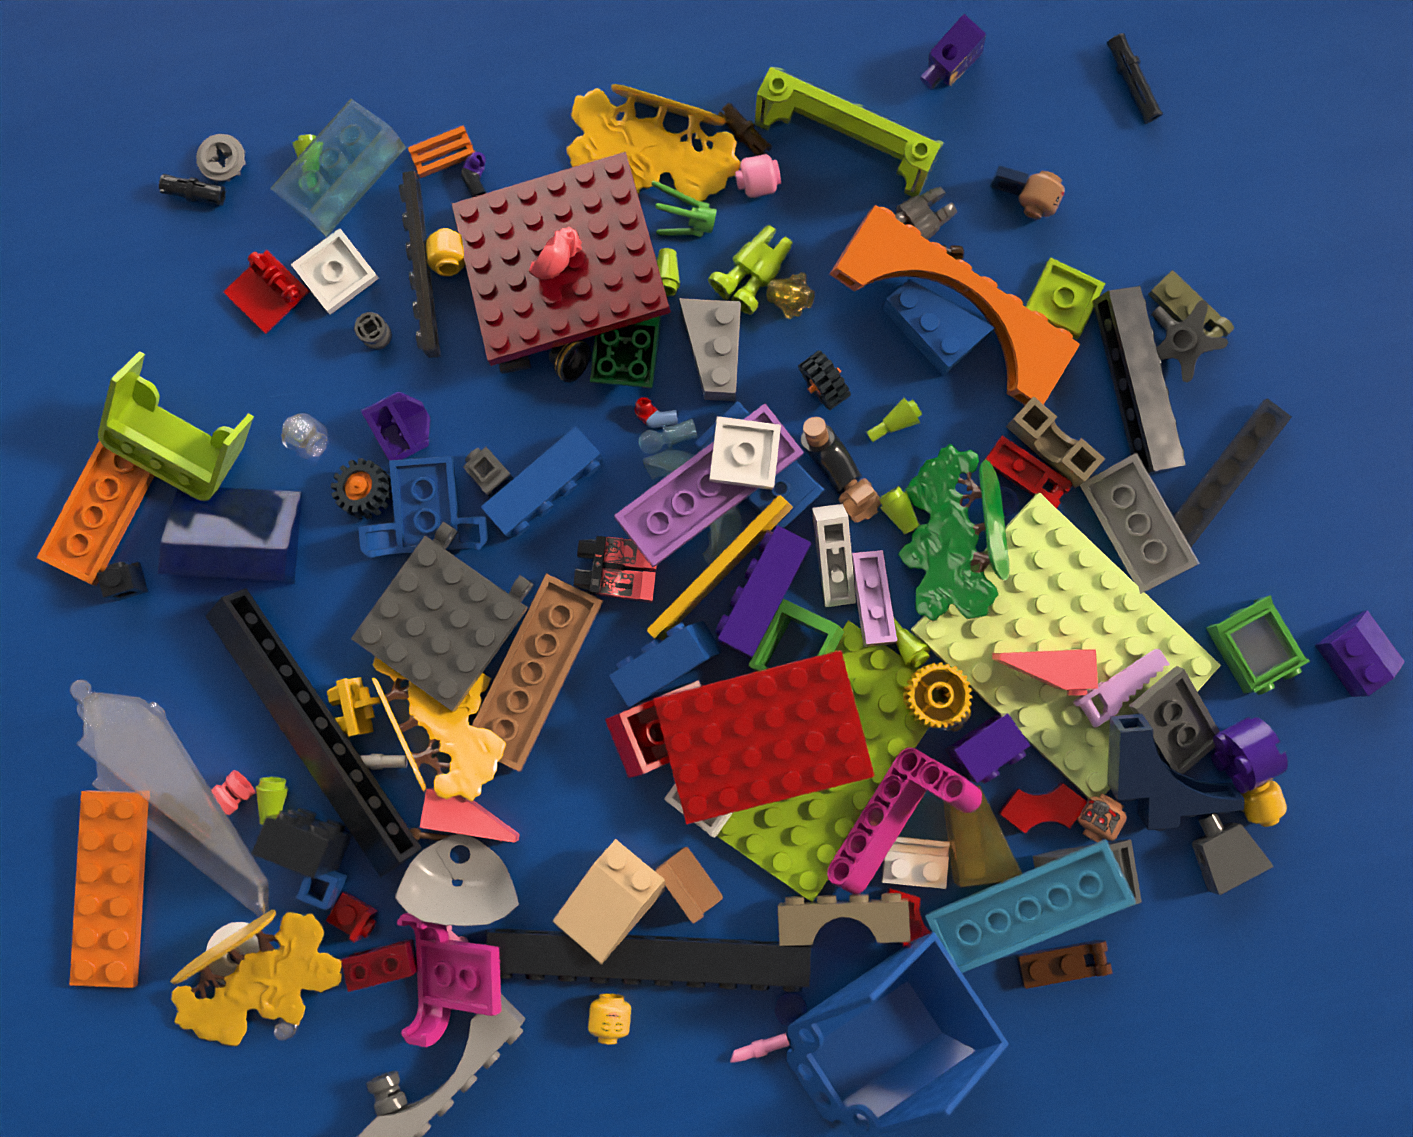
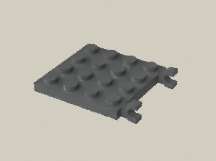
M443 521L433 541L427 536L423 537L351 639L448 709L455 712L527 611L528 607L521 602L534 584L519 575L509 594L445 550L459 532Z

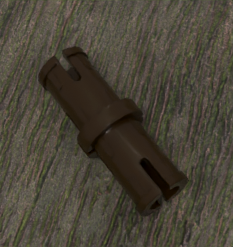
M728 103L722 108L725 113L722 111L718 113L720 117L726 120L725 124L735 134L734 138L736 141L743 142L755 156L767 154L765 150L768 152L771 150L772 145L755 129L756 125L750 120L747 121L732 103Z

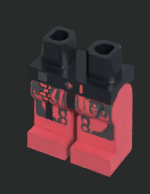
M596 536V540H579L577 557L592 559L593 569L592 571L576 569L574 576L575 587L590 590L591 595L653 603L657 565L652 567L631 539ZM626 569H635V570H644V571H643V572H639V571H630V570H626Z

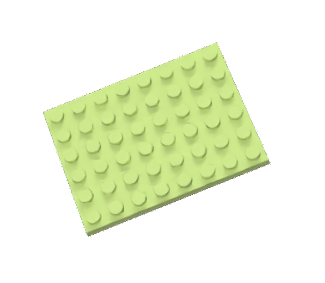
M1037 493L1005 527L1010 566L1007 581L1000 580L997 577L991 563L988 564L984 571L986 579L994 584L998 591V596L995 598L994 603L988 607L987 616L966 619L955 605L951 604L948 611L938 617L936 621H932L924 615L911 628V631L926 643L945 664H949L950 667L956 666L957 671L962 670V676L967 675L966 681L970 682L969 686L998 714L1008 713L1026 740L1089 799L1092 796L1099 797L1101 793L1105 795L1110 789L1108 785L1110 719L1094 728L1081 707H1076L1073 702L1081 695H1067V690L1056 689L992 660V653L1096 649L1099 684L1100 682H1106L1153 649H1160L1170 665L1163 666V671L1157 672L1155 678H1150L1148 684H1143L1142 689L1136 690V695L1129 696V701L1122 702V707L1115 716L1134 714L1129 705L1175 666L1185 669L1198 692L1221 665L1145 592L1140 594L1139 587L1041 493ZM986 547L982 553L988 554V548ZM980 564L971 566L970 571H977ZM1096 695L1091 698V701L1098 712L1102 714L1104 704Z

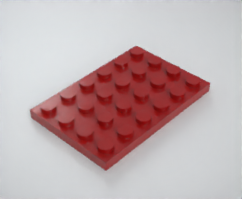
M842 650L654 698L686 824L875 777Z

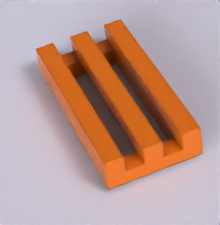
M464 125L408 147L420 178L463 162L475 152ZM466 146L467 148L425 166L421 164L436 157L447 155L449 152Z

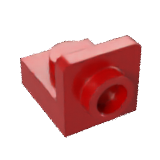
M345 891L341 894L326 921L350 935L349 940L355 943L362 937L367 938L371 934L377 923L373 918L378 910Z

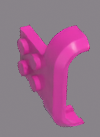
M410 913L402 914L397 921V925H410L416 936L418 1011L414 1021L401 1031V1035L406 1042L421 1047H428L437 1042L446 1030L451 1009L488 1016H495L501 1013L499 947L449 940L446 925L425 922Z

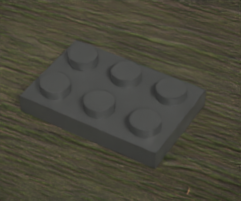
M1175 666L1129 705L1134 714L1142 713L1153 728L1154 743L1160 759L1181 774H1184L1216 747L1213 736L1220 731L1185 669L1179 666Z

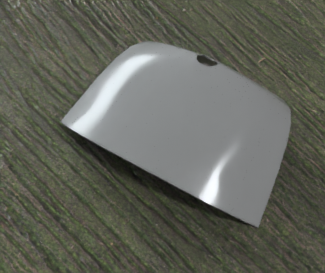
M453 834L422 850L407 868L395 896L408 913L422 921L456 926L490 924L504 918L519 905L511 876L500 857L476 838L463 834ZM457 845L466 846L470 850V858L462 864L453 862L450 858V851L453 847ZM459 879L463 883L457 887L452 884V880Z

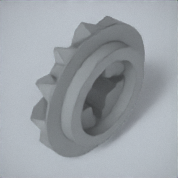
M216 134L208 137L199 146L196 155L197 165L206 177L215 182L222 180L230 182V178L240 175L243 165H246V152L240 142L234 137L226 134ZM219 149L226 157H229L225 159L226 164L224 168L219 162H215L219 159Z

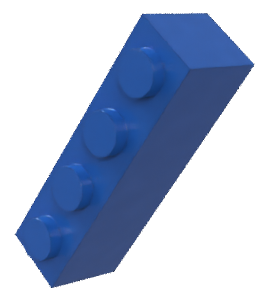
M575 426L482 505L481 508L509 539L512 536L518 538L529 529L530 525L528 523L537 515L540 518L543 517L554 507L552 504L554 500L560 495L566 497L577 487L575 482L582 476L589 477L594 474L601 466L599 462L602 460V456L578 427Z

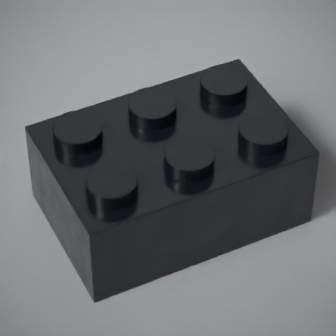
M298 808L297 811L289 809V812L280 811L279 814L266 816L251 854L314 879L339 869L352 834L344 830L345 824L328 819L327 822L315 819L317 814L304 808Z

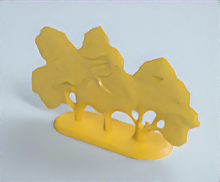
M611 84V90L626 98L627 102L618 107L611 104L606 94L598 88L589 91L585 96L578 95L575 97L571 117L583 130L584 135L575 138L566 149L568 156L571 158L570 164L572 167L626 151L637 193H639L641 188L648 189L653 187L651 185L652 181L659 182L660 174L666 172L671 174L677 191L700 202L705 200L709 194H716L724 189L728 177L735 176V172L740 169L741 162L735 156L737 142L733 134L725 131L708 137L700 128V122L717 126L724 125L726 120L719 115L619 84ZM638 102L658 108L657 116L654 118H637L634 103ZM619 112H625L622 121H617L616 119ZM666 112L689 118L688 129L678 134L665 130L663 120ZM693 133L696 134L695 139H701L703 147L701 152L695 151L692 145ZM687 134V141L681 142L680 138ZM707 140L713 142L712 149H708Z

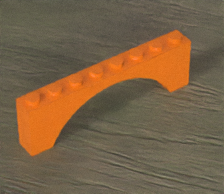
M875 205L867 213L829 274L853 291L887 278L916 277L938 282L963 295L981 311L990 325L995 327L994 331L1000 341L1007 367V394L1023 405H1026L1033 397L1044 405L1080 345L1072 339L1073 335L1063 328L1054 327L1047 322L1048 318L1038 311L1029 310L1022 305L1023 301L1013 294L1004 293L997 288L998 285L995 281L985 276H979L972 271L970 264L961 259H954L947 254L945 247L936 242H929L921 236V232L916 227L909 224L904 225L896 219L895 214L885 207L879 208Z

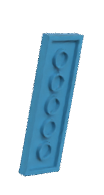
M1105 839L931 911L925 917L932 932L936 933L963 973L1134 905L1136 900Z

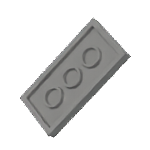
M1138 454L1131 455L1080 485L1133 582L1139 587L1140 594L1200 564Z

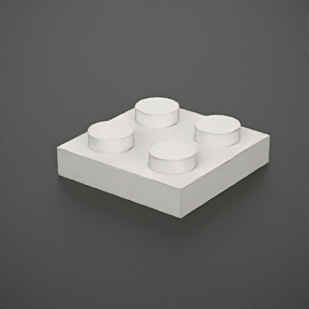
M340 228L291 264L330 315L379 279Z
M717 417L709 482L773 490L781 425Z

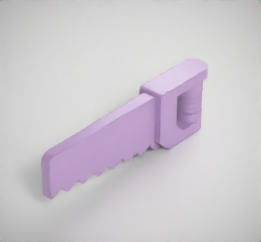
M1153 649L1106 682H1100L1098 688L1088 690L1087 695H1081L1073 702L1076 707H1081L1094 728L1109 720L1110 716L1118 714L1119 709L1122 707V702L1129 701V696L1136 695V690L1142 689L1143 684H1148L1150 678H1155L1157 672L1163 671V666H1169L1170 664L1160 649ZM1096 695L1104 704L1102 714L1098 712L1091 701V698Z

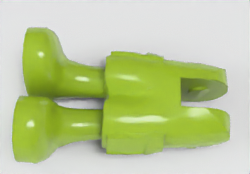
M767 225L751 242L742 246L733 257L734 269L726 275L721 272H713L708 278V282L715 292L723 299L728 300L746 274L751 275L746 285L739 289L731 299V301L741 302L740 311L749 315L753 314L758 308V302L755 297L760 286L768 287L779 273L781 263L793 244L785 236L774 249L768 246L776 232V229L771 225Z

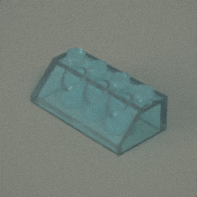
M350 99L270 189L306 222L327 237L404 151L406 146L391 126L353 99Z

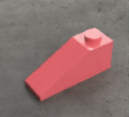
M1096 649L992 653V660L1056 689L1067 690V695H1087V689L1098 688Z
M434 788L426 789L420 828L514 843L519 841L520 834L474 800L469 801L461 795L444 799L437 796Z

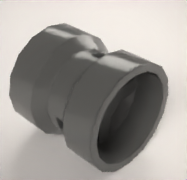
M367 312L360 315L355 322V333L368 348L380 350L389 344L392 333L390 327L380 315L374 312Z
M397 1070L377 1076L366 1083L369 1093L374 1095L375 1103L373 1106L377 1116L392 1112L408 1103L405 1093L400 1091V1077Z

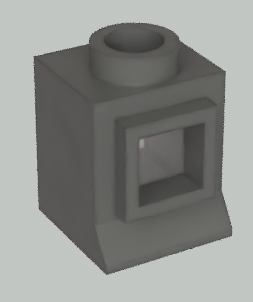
M487 447L483 450L476 448L465 458L467 463L463 468L490 498L495 495L492 490L502 481L507 479L511 482L514 479Z

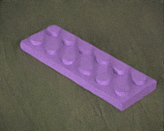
M766 404L743 419L781 425L775 476L804 454ZM714 442L614 515L616 521L652 567H655L758 489L755 487L709 482Z

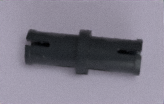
M162 174L159 181V189H161L160 193L180 196L193 203L203 201L223 206L225 202L226 191L224 186L200 182L199 179L193 177L185 179L167 174Z

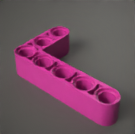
M910 747L902 750L830 863L827 873L828 879L834 885L851 894L863 892L926 791L961 812L971 813L981 804V790L960 774L917 749Z

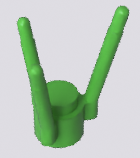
M652 181L651 185L694 206L689 211L656 203V209L688 217V225L693 226V228L658 229L656 231L657 235H694L703 237L704 232L712 233L716 209L709 208L708 203L697 201L666 185Z

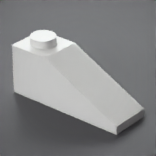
M843 504L812 508L825 607L854 604L856 603L847 512Z

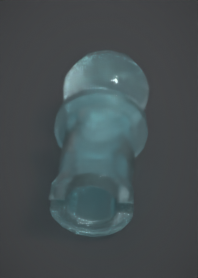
M689 419L668 427L663 425V432L661 433L654 430L643 432L639 438V446L643 452L655 454L660 451L663 444L667 443L669 449H671L672 445L697 438L698 435L693 420Z

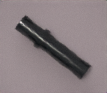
M1120 33L1109 39L1106 44L1118 65L1116 67L1118 74L1123 75L1132 97L1144 118V122L1147 124L1161 117L1163 112L1160 110L1150 86L1141 71L1139 57L1134 56L1125 38V34Z

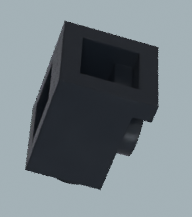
M127 562L113 563L107 566V570L97 573L103 598L120 601L148 592L140 562L127 564Z

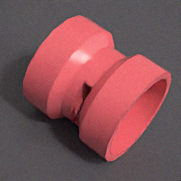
M233 770L226 776V780L222 785L214 786L208 794L213 803L222 812L231 815L238 809V804L242 800H248L255 794V789L245 776Z

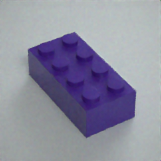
M778 525L774 532L770 530L766 532L758 550L762 552L760 559L753 558L745 573L744 578L748 580L745 588L738 586L730 601L729 606L734 608L731 615L728 617L724 614L715 630V634L719 635L717 643L751 660L811 542Z

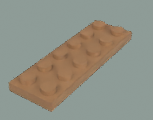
M548 574L545 575L472 724L476 728L491 730L505 741L506 746L503 756L498 762L519 772L524 767L603 603V600Z

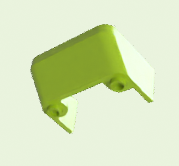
M139 351L110 380L98 430V438L101 444L111 452L201 501L209 500L218 490L242 451L254 416L248 413L235 429L222 426L217 428L212 436L158 406L160 395L156 386L152 382L140 377L145 354Z

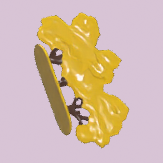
M375 656L372 664L378 672L390 676L394 684L391 692L384 695L378 680L372 678V681L422 791H425L426 785L419 772V767L422 763H426L437 770V776L434 779V791L438 797L449 799L453 796L461 795L467 800L473 801L475 797L481 794L482 784L493 780L494 774L497 771V762L502 758L506 746L505 741L491 730L470 726L468 722L469 715L479 711L482 703L480 695L486 691L492 678L482 673L454 712L411 681H409V685L400 688V683L406 678ZM393 699H407L410 703L409 720L398 724L388 702ZM417 725L422 726L429 734L428 747L426 751L412 753L402 733ZM435 741H439V747L432 749V744ZM439 752L449 754L451 762H437L439 761L437 756L432 758L431 755ZM443 767L449 768L450 772L443 774L440 769Z
M273 909L195 958L173 977L171 983L178 984L198 971L201 973V978L196 988L179 986L172 991L171 1000L178 1010L174 1022L180 1025L182 1029H192L199 1039L218 1041L221 1044L235 1047L240 1044L247 1031L246 1016L247 1011L250 1009H257L263 1018L275 1020L280 1017L287 1023L299 1026L306 1008L300 997L301 990H315L322 993L339 985L342 980V974L340 973L342 968L341 961L327 953H319L317 951L324 930L313 914L302 916L299 913L287 912L282 917L280 930L275 935L264 934L262 929L276 915V911ZM255 935L258 938L260 950L257 953L240 955L235 948ZM276 941L280 948L275 949L269 942ZM229 953L236 962L235 971L228 976L213 974L209 964ZM216 979L223 980L225 985H218ZM208 980H211L215 987V995L212 999H208L205 993V987L210 986L207 982ZM198 990L201 992L200 999H197L194 994Z

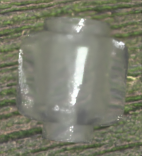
M299 413L289 417L283 423L281 432L282 443L299 457L305 459L316 457L326 450L329 443L328 430L324 424L311 415Z

